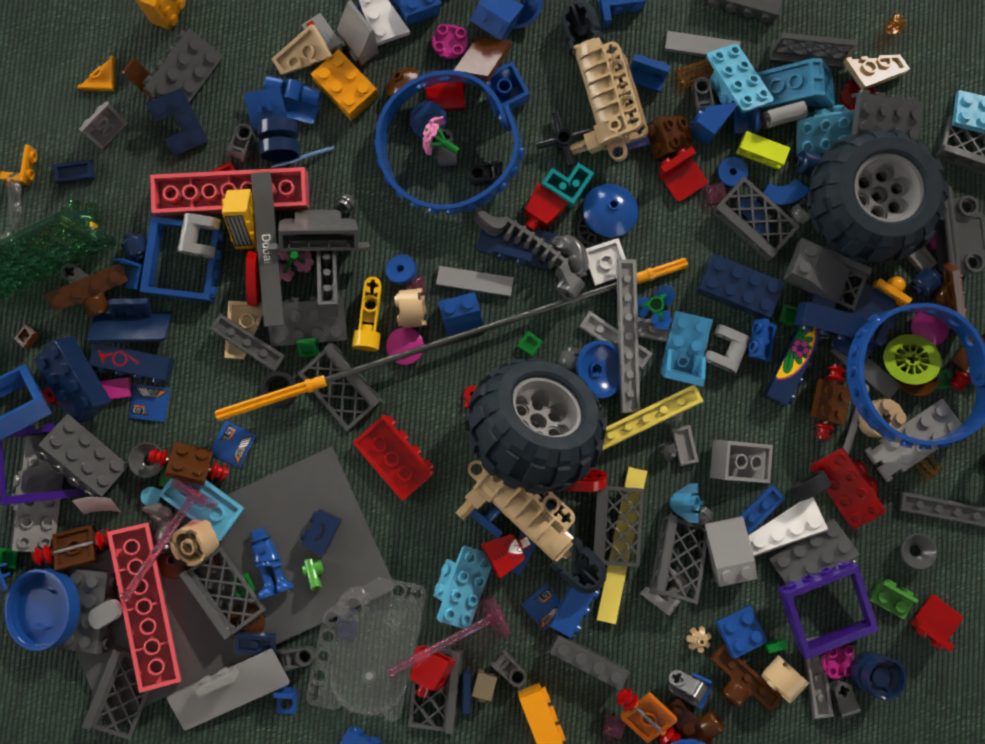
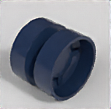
M273 117L258 122V138L261 139L259 142V157L261 159L283 162L300 156L299 141L296 140L299 137L297 121L290 118Z
M866 651L859 654L852 662L850 676L853 684L859 690L883 701L894 700L904 691L906 672L898 661L873 651Z

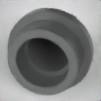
M344 194L338 197L336 207L340 212L348 214L355 208V200L351 195Z
M666 442L659 445L658 453L662 459L671 461L676 457L678 449L675 447L674 442Z
M701 506L699 511H695V513H698L699 523H696L697 525L704 526V524L712 522L714 514L707 507Z

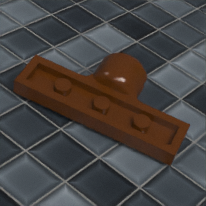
M120 263L48 292L45 296L53 312L75 303H81L87 315L95 317L109 310L104 292L127 282L128 279Z
M952 263L944 264L945 282L944 285L941 284L940 288L933 292V298L940 305L950 308L966 318L967 306L964 303L963 297L965 290L961 281L963 273L960 268Z
M720 644L709 660L729 677L727 684L721 691L722 697L728 703L735 707H741L748 696H752L769 712L774 711L783 698L781 694L768 685L761 676L739 657L732 659L724 644Z
M679 697L664 705L677 717L675 726L685 740L694 739L707 744H714L713 739L724 733V724L715 711H709L701 717H696L684 700Z

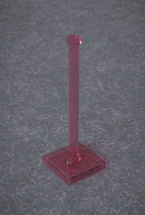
M175 478L171 486L185 494L186 501L124 593L121 592L119 597L127 602L131 601V595L193 504L199 503L203 507L214 510L218 502L188 483Z
M486 596L480 599L487 613L485 618L392 667H386L385 669L390 679L394 678V675L489 624L493 626L498 636L507 637L512 634L495 598Z

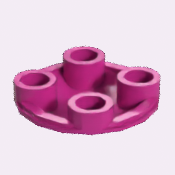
M440 24L432 36L434 51L445 59L461 57L468 47L466 30L453 24Z
M919 312L915 314L912 320L911 333L922 336L937 346L946 339L948 325L934 316Z
M402 327L389 335L386 350L388 355L391 356L422 346L424 342L416 330ZM422 353L394 362L410 365L417 361Z
M845 644L822 654L821 664L825 675L837 680L850 676V669L854 660V648L852 645Z

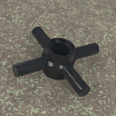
M556 111L552 113L557 129L554 137L535 142L536 149L539 150L555 145L559 150H563L567 167L575 165L570 151L573 140L584 138L583 134L589 133L591 130L589 128L572 133L569 129L564 128L560 112ZM565 136L568 141L561 142L559 137Z

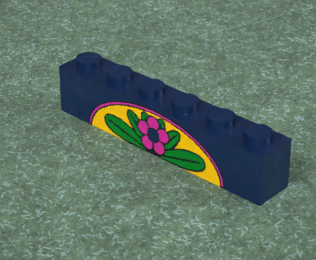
M816 294L810 296L808 302L830 308H835L837 304ZM795 327L762 397L782 407L788 406V404L793 402L796 396L794 394L796 387H800L804 379L802 375L805 370L809 369L812 363L810 358L813 353L817 352L820 346L818 343L819 339L823 337L819 336L816 331L804 332L800 330L801 327Z

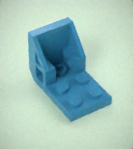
M811 58L757 72L774 98L771 104L763 106L761 110L798 101H804L806 106L829 108L835 106L832 70L823 59Z
M674 311L673 322L671 323L660 367V374L663 377L703 387L706 370L704 353L713 319Z

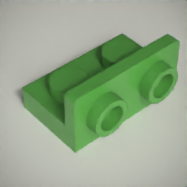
M877 579L868 597L869 601L905 620L912 604L918 603L919 600L913 597V592L905 588L902 590L898 589L895 582L889 579L885 581Z

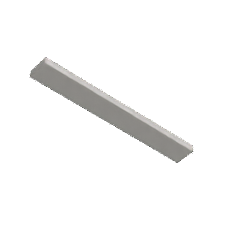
M636 259L616 260L620 413H636L640 411Z

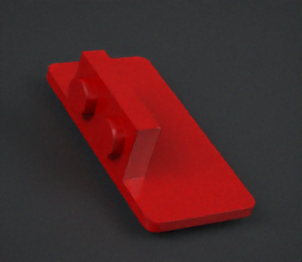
M839 448L811 464L810 468L813 473L824 470L831 482V486L826 489V492L852 529H857L885 514L886 509L876 496L879 487L873 477L870 478L867 474L865 464L862 461L859 462L857 458L851 459L844 448Z

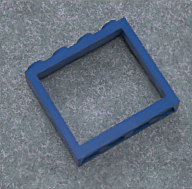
M151 217L139 292L151 296L213 303L217 293V287H215L216 280L220 277L219 261L223 258L221 246L222 242H225L224 229L221 226L219 230L200 228V230L213 232L211 246L216 248L214 258L208 259L204 293L154 288L163 227L182 228L183 220Z
M26 364L0 376V398L27 385L33 400L0 416V440L52 413Z

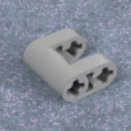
M799 101L761 112L759 117L762 118V129L806 118L808 110L806 103Z
M185 213L177 252L198 257L214 258L216 248L197 244L200 228L219 230L221 220L210 216Z
M717 324L714 335L729 341L730 345L725 356L706 350L704 355L706 362L728 372L737 373L751 338L725 325Z
M670 567L672 573L675 575L677 572ZM681 575L675 577L681 587L688 583ZM672 583L667 591L673 593L678 589ZM690 585L683 589L685 594L690 590ZM647 586L640 593L668 616H671L681 602L667 596H662L661 598L659 595L649 593L650 588Z

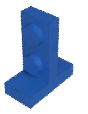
M598 0L602 28H610L612 21L611 13L621 14L624 11L638 12L644 9L646 0Z

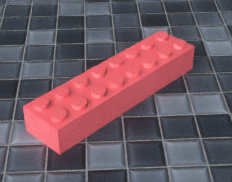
M305 167L150 175L152 213L157 217L184 216L185 213L197 215L222 214V199L225 198L227 190L250 189L253 199L251 173L271 172L275 212L310 210L308 172Z
M150 523L109 531L107 536L139 693L181 682L182 677L156 551L154 550L155 546Z

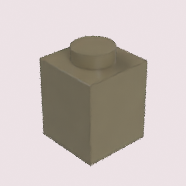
M478 669L472 690V696L475 697V700L486 703L487 700H492L497 674Z

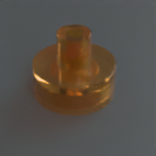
M893 14L887 19L888 26L885 29L888 33L899 34L906 28V22L899 14Z

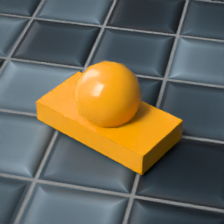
M893 276L887 282L879 278L871 284L872 287L893 298L899 307L909 305L912 301L911 297L903 293L906 284L902 277Z

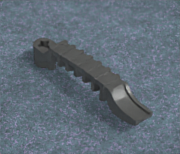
M479 207L477 208L473 219L485 232L492 236H499L506 229L507 232L503 237L505 242L514 234L516 235L513 240L515 245L522 239L525 241L523 244L525 250L532 246V254L534 256L538 252L542 254L540 256L542 263L546 259L550 260L548 263L549 269H552L554 266L557 267L555 276L558 277L560 282L557 284L556 289L569 301L576 299L584 288L585 283L570 271L568 258H564L560 251L554 250L551 244L545 243L543 238L537 237L535 232H530L526 226L518 224L517 220L513 221L507 216L494 217Z

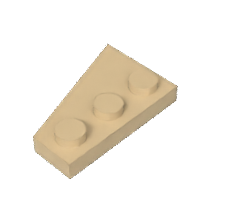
M310 24L272 58V61L281 75H287L334 56L315 25Z
M882 55L878 58L863 56L860 59L846 57L843 60V64L861 90L869 89L904 75L910 70L901 55Z
M228 301L227 318L255 336L263 317L262 303L259 306H248L247 302ZM225 341L224 358L245 359L246 353Z

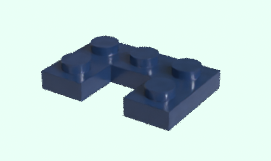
M182 87L146 103L155 121L173 114L181 128V132L165 138L173 156L209 141Z
M235 633V654H252L256 656L269 649H273L276 655V633Z

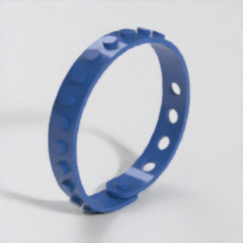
M433 71L409 81L398 89L384 105L379 120L376 123L374 147L378 156L377 164L385 175L383 177L389 187L392 185L396 189L395 194L402 200L407 198L411 201V206L419 210L423 207L428 209L427 212L438 215L441 212L446 213V215H457V212H470L481 204L489 203L493 200L494 196L499 192H503L508 187V183L517 175L520 169L521 159L524 158L525 148L522 147L521 135L509 104L507 103L503 106L494 91L481 79L461 71ZM463 82L482 89L494 99L500 112L498 117L501 125L505 126L508 132H513V155L503 174L486 190L468 200L445 205L418 200L409 195L400 186L391 170L387 154V135L390 124L398 109L417 92L438 83Z
M909 304L884 311L880 314L875 313L858 329L849 349L847 384L853 404L870 428L882 435L884 439L900 443L901 447L912 448V446H919V449H932L931 445H937V448L950 446L949 443L951 442L958 443L967 439V436L978 431L985 423V344L976 328L958 312L938 304ZM898 312H921L938 318L957 334L966 350L970 379L972 384L976 386L975 405L968 419L959 428L940 438L927 441L919 440L899 432L883 419L869 397L864 377V361L868 343L878 326ZM968 336L973 339L974 344L970 342Z

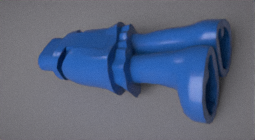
M265 527L251 531L252 541L250 543L252 544L253 563L258 568L263 581V589L258 593V599L261 600L294 588V584L287 580L280 567L283 563L279 560L281 557L278 555L270 535H267ZM269 566H271V568H272V571H273V574H274V577H275V580H276V586L274 585V582H273V580H272V577H271V574H270V571H269V568H268Z

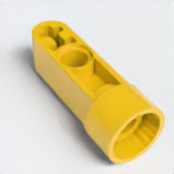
M369 277L364 282L358 330H354L352 348L357 350L379 351L381 334L377 332L382 286L377 277ZM372 284H376V287L374 288V296L371 295L370 290ZM374 302L376 307L369 310L366 308V304ZM363 322L374 323V325L363 324Z

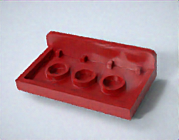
M383 414L379 420L352 443L399 498L404 501L435 474L433 471L435 466L429 459L424 460L420 456L422 451L416 444L412 446L407 441L410 437L403 429L399 432L395 427L397 422L390 415L386 417Z

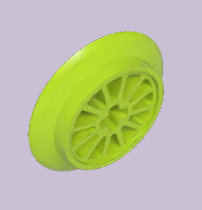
M914 334L900 335L892 339L884 350L883 359L887 370L894 378L903 383L912 385L924 384L934 379L940 371L941 356L938 349L932 342L922 336ZM909 357L915 361L913 364L910 363Z

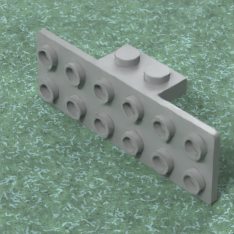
M46 435L26 436L22 471H18V475L14 476L13 486L16 487V492L12 496L62 490L64 475L55 472L52 469V465L47 461L39 459L33 450ZM61 499L11 504V506H14L13 510L16 511L12 551L34 552L35 547L43 550L44 545H48L53 549L52 534H55L57 531Z
M269 649L234 666L225 667L214 675L205 676L200 681L169 694L166 699L183 729L188 730L287 686L290 681L273 649Z

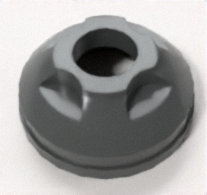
M144 442L136 445L131 450L128 464L135 475L142 478H150L161 472L163 467L159 468L158 463H154L152 466H148L145 463V458L149 455L150 450H155L157 447L159 452L163 451L158 445Z
M919 533L912 534L902 541L900 555L908 566L914 569H926L935 562L937 547L929 536ZM912 545H916L919 548L917 556L910 554L909 550Z

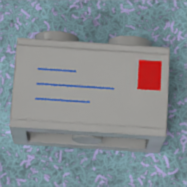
M321 13L302 24L303 30L310 24L315 25L332 54L338 49L343 51L340 40Z

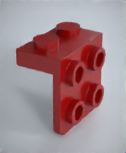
M693 147L687 150L683 148L675 154L676 157L673 159L667 158L660 163L661 167L657 172L677 202L686 199L708 183V180L693 160L696 154Z
M932 594L927 598L909 624L916 629L915 632L924 639L928 638L933 647L939 651L943 649L951 652L955 645L948 640L962 622L963 617L939 597Z

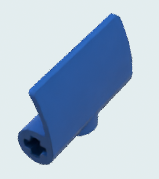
M267 75L263 89L280 85L288 118L314 124L321 105L323 90L304 85V83L294 79L284 80Z

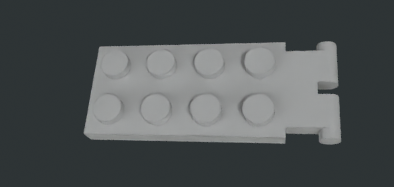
M942 398L905 422L900 432L909 437L927 441L945 436L959 428L962 424ZM881 438L878 440L880 442L878 446L873 449L868 447L864 452L873 464L878 462L882 464L877 470L884 480L889 482L893 479L891 475L899 470L901 472L906 471L939 448H937V445H931L932 449H919V446L905 448L901 447L900 443L890 442Z

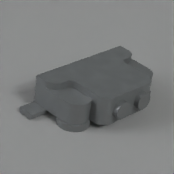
M949 186V197L944 202L947 212L942 224L935 232L938 273L941 277H944L943 265L947 263H952L960 268L963 275L980 272L985 267V216L978 212L979 204L973 196L953 198L952 186Z
M298 210L295 212V219H283L279 222V243H268L267 252L370 250L369 242H358L357 221L351 218L341 219V212L338 210Z

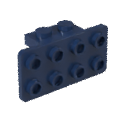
M537 228L534 231L535 235L540 239L543 238L545 243H548L553 237L557 236L555 233ZM481 229L476 246L478 252L496 256L497 259L502 261H514L515 264L520 266L528 265L543 270L549 269L548 263L550 260L546 259L542 263L540 261L542 254L538 252L534 256L532 254V246L525 250L523 248L525 241L522 239L517 245L514 244L513 240L516 235L512 234L510 239L505 242L503 237L507 232L506 229L499 236L489 235Z
M865 284L853 312L849 310L848 313L869 318L875 313L880 314L893 309L896 301L869 284ZM898 313L890 316L878 326L874 343H870L867 346L864 363H866L872 349L885 344L888 339L886 335L896 323L895 317ZM834 337L831 347L848 357L852 341L842 342Z
M148 298L109 299L108 307L111 313L95 316L87 336L89 343L162 342L166 340L172 316L170 312H152Z

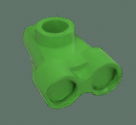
M309 558L304 560L305 565L302 566L304 577H309L310 588L312 591L322 589V584L318 577L325 574L321 559L314 560Z

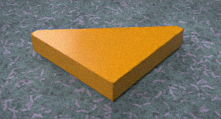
M110 56V59L94 70L87 80L77 86V89L79 91H114L116 58Z

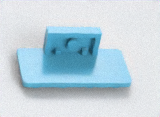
M738 44L729 45L707 54L706 58L714 69L709 80L711 88L715 91L722 104L736 103L740 111L746 113L773 102L774 98Z
M835 105L832 109L816 108L814 112H808V118L797 120V155L803 150L818 152L819 154L825 153L836 142L851 135L854 110L851 111L845 108L844 105Z
M463 546L457 562L446 559L433 595L442 601L437 615L439 622L463 629L470 628L492 567L484 551Z

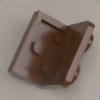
M660 116L647 124L648 138L654 161H660L671 153H677L683 148L687 150L693 147L695 149L685 116Z

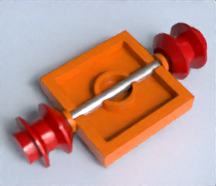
M630 688L622 689L618 693L617 704L623 705L624 710L620 714V719L645 742L649 743L659 735V742L661 744H670L680 740V734L674 733V728L671 727L677 723V717L653 694L649 692L638 700V695L632 694Z

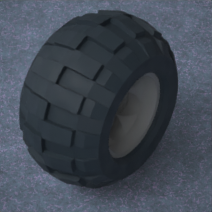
M874 128L848 135L828 149L814 167L810 177V191L808 192V210L811 209L814 216L812 220L813 226L817 233L822 232L828 239L826 244L836 252L842 251L847 254L849 259L862 263L873 262L876 264L892 263L906 258L923 248L933 238L936 229L942 224L947 212L944 202L949 197V183L944 181L942 172L945 169L940 159H934L928 152L930 147L920 139L915 141L910 139L907 132L897 129L885 132L881 128ZM876 175L881 178L882 182L877 180ZM859 182L863 183L864 188L859 186ZM891 187L896 190V194L891 191ZM888 206L893 208L894 213L890 212Z
M529 358L528 360L514 359L507 361L499 369L496 367L480 381L470 398L469 407L466 411V431H469V445L473 454L477 458L482 459L483 468L491 476L496 475L503 480L504 485L510 488L517 489L519 487L524 488L527 493L544 494L547 491L558 492L571 487L588 475L602 453L606 433V419H604L601 412L602 406L596 394L590 391L584 379L579 375H575L567 367L540 358Z

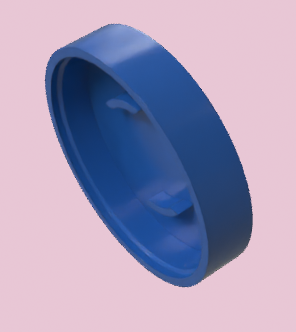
M52 568L34 569L23 573L14 581L7 594L4 608L5 622L11 637L18 645L31 651L56 648L71 637L80 616V599L75 584L65 573L56 572Z

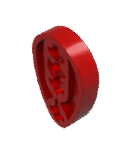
M248 251L246 257V296L248 306H259L261 283L258 251Z
M591 469L584 479L577 481L573 486L564 490L577 492L602 490L607 486V474L598 469Z

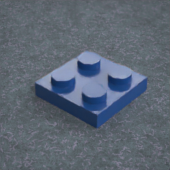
M751 605L715 622L732 659H736L768 642Z

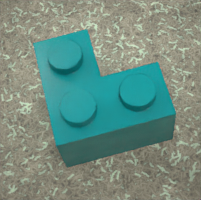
M578 163L567 178L551 168L541 186L568 203L566 207L572 210L592 180L594 172Z

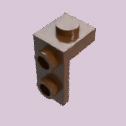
M132 58L123 69L122 74L144 95L156 99L147 91L142 90L145 86L142 84L148 75H152L136 59Z

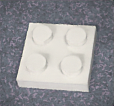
M619 238L587 248L588 267L594 287L616 280V260L626 259Z

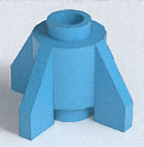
M698 483L687 484L670 498V508L689 523H699L698 513L694 512L699 511L700 505H704V501H700L699 496L694 495V493H698Z

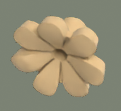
M700 626L698 631L696 628L690 629L692 636H686V641L691 642L688 646L689 649L694 650L697 648L699 653L704 652V647L709 648L711 645L708 641L712 638L709 632L705 633L703 626Z

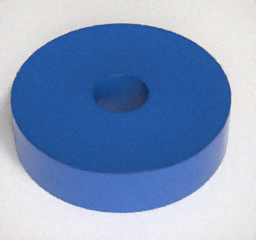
M737 157L724 159L717 169L719 182L728 188H733L743 177L747 178L748 176L746 163ZM730 170H733L735 175H731Z
M397 255L390 259L386 265V275L396 285L410 283L417 273L415 262L407 255Z

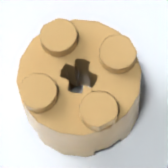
M423 288L399 290V293L396 294L395 306L399 307L400 310L399 315H397L398 326H403V328L427 326V320H423L424 315L427 314L424 295L420 296Z
M891 399L872 400L873 405L883 419L900 432L906 422V414L903 413L900 405ZM859 415L860 424L858 426L868 437L883 438L882 435L870 428L861 415Z
M192 520L173 533V539L170 542V548L177 560L182 559L187 563V566L200 564L213 554L219 546L216 533L211 523L207 520Z
M779 655L761 675L767 681V684L775 691L777 690L790 704L810 684Z

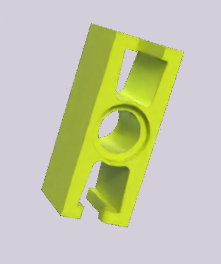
M746 131L740 140L736 154L780 170L781 166L785 164L790 147Z

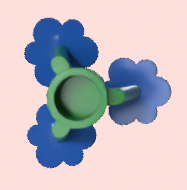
M663 285L659 286L658 290L654 292V297L650 300L646 297H637L638 316L645 318L648 315V311L655 313L650 321L657 330L660 328L668 330L669 324L673 322L670 312L668 310L662 311L664 304L670 306L673 303V299L676 298V294L673 293V287L671 285L666 287Z

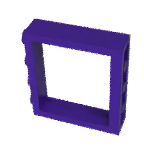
M55 424L42 425L41 429H34V425L26 426L5 438L47 435L55 427ZM0 440V505L84 496L83 491L78 487L77 489L6 496L3 442Z
M851 561L839 562L834 567L823 568L819 573L805 575L801 580L787 582L788 585L778 588L798 652L806 659L879 631L859 566ZM850 575L864 619L807 641L793 597Z

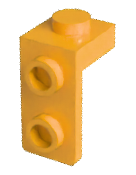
M25 144L20 173L1 171L0 179L6 182L7 186L19 188V185L31 186V181L34 179V163L37 161L36 150L32 146Z

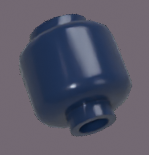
M808 150L800 152L793 162L796 172L801 175L811 176L814 167L822 158L818 152Z
M134 232L125 235L121 248L129 260L134 259L135 262L145 258L147 241L143 234L135 235Z
M925 268L912 277L911 282L913 286H911V289L917 295L929 296L940 288L942 278L935 269Z

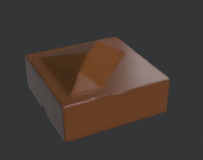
M24 324L14 340L25 349L30 350L41 334L31 326Z

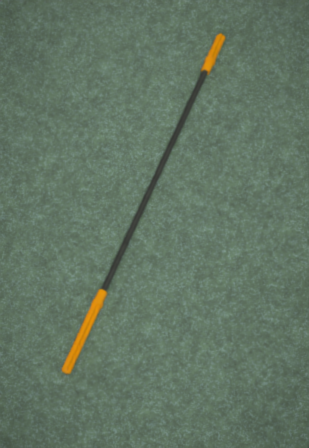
M682 258L654 268H647L637 273V284L653 281L655 278L688 267V262L686 258ZM617 282L581 293L574 301L562 299L327 377L322 375L306 379L304 382L216 410V419L221 421L306 392L311 393L314 390L326 387L327 383L617 289Z

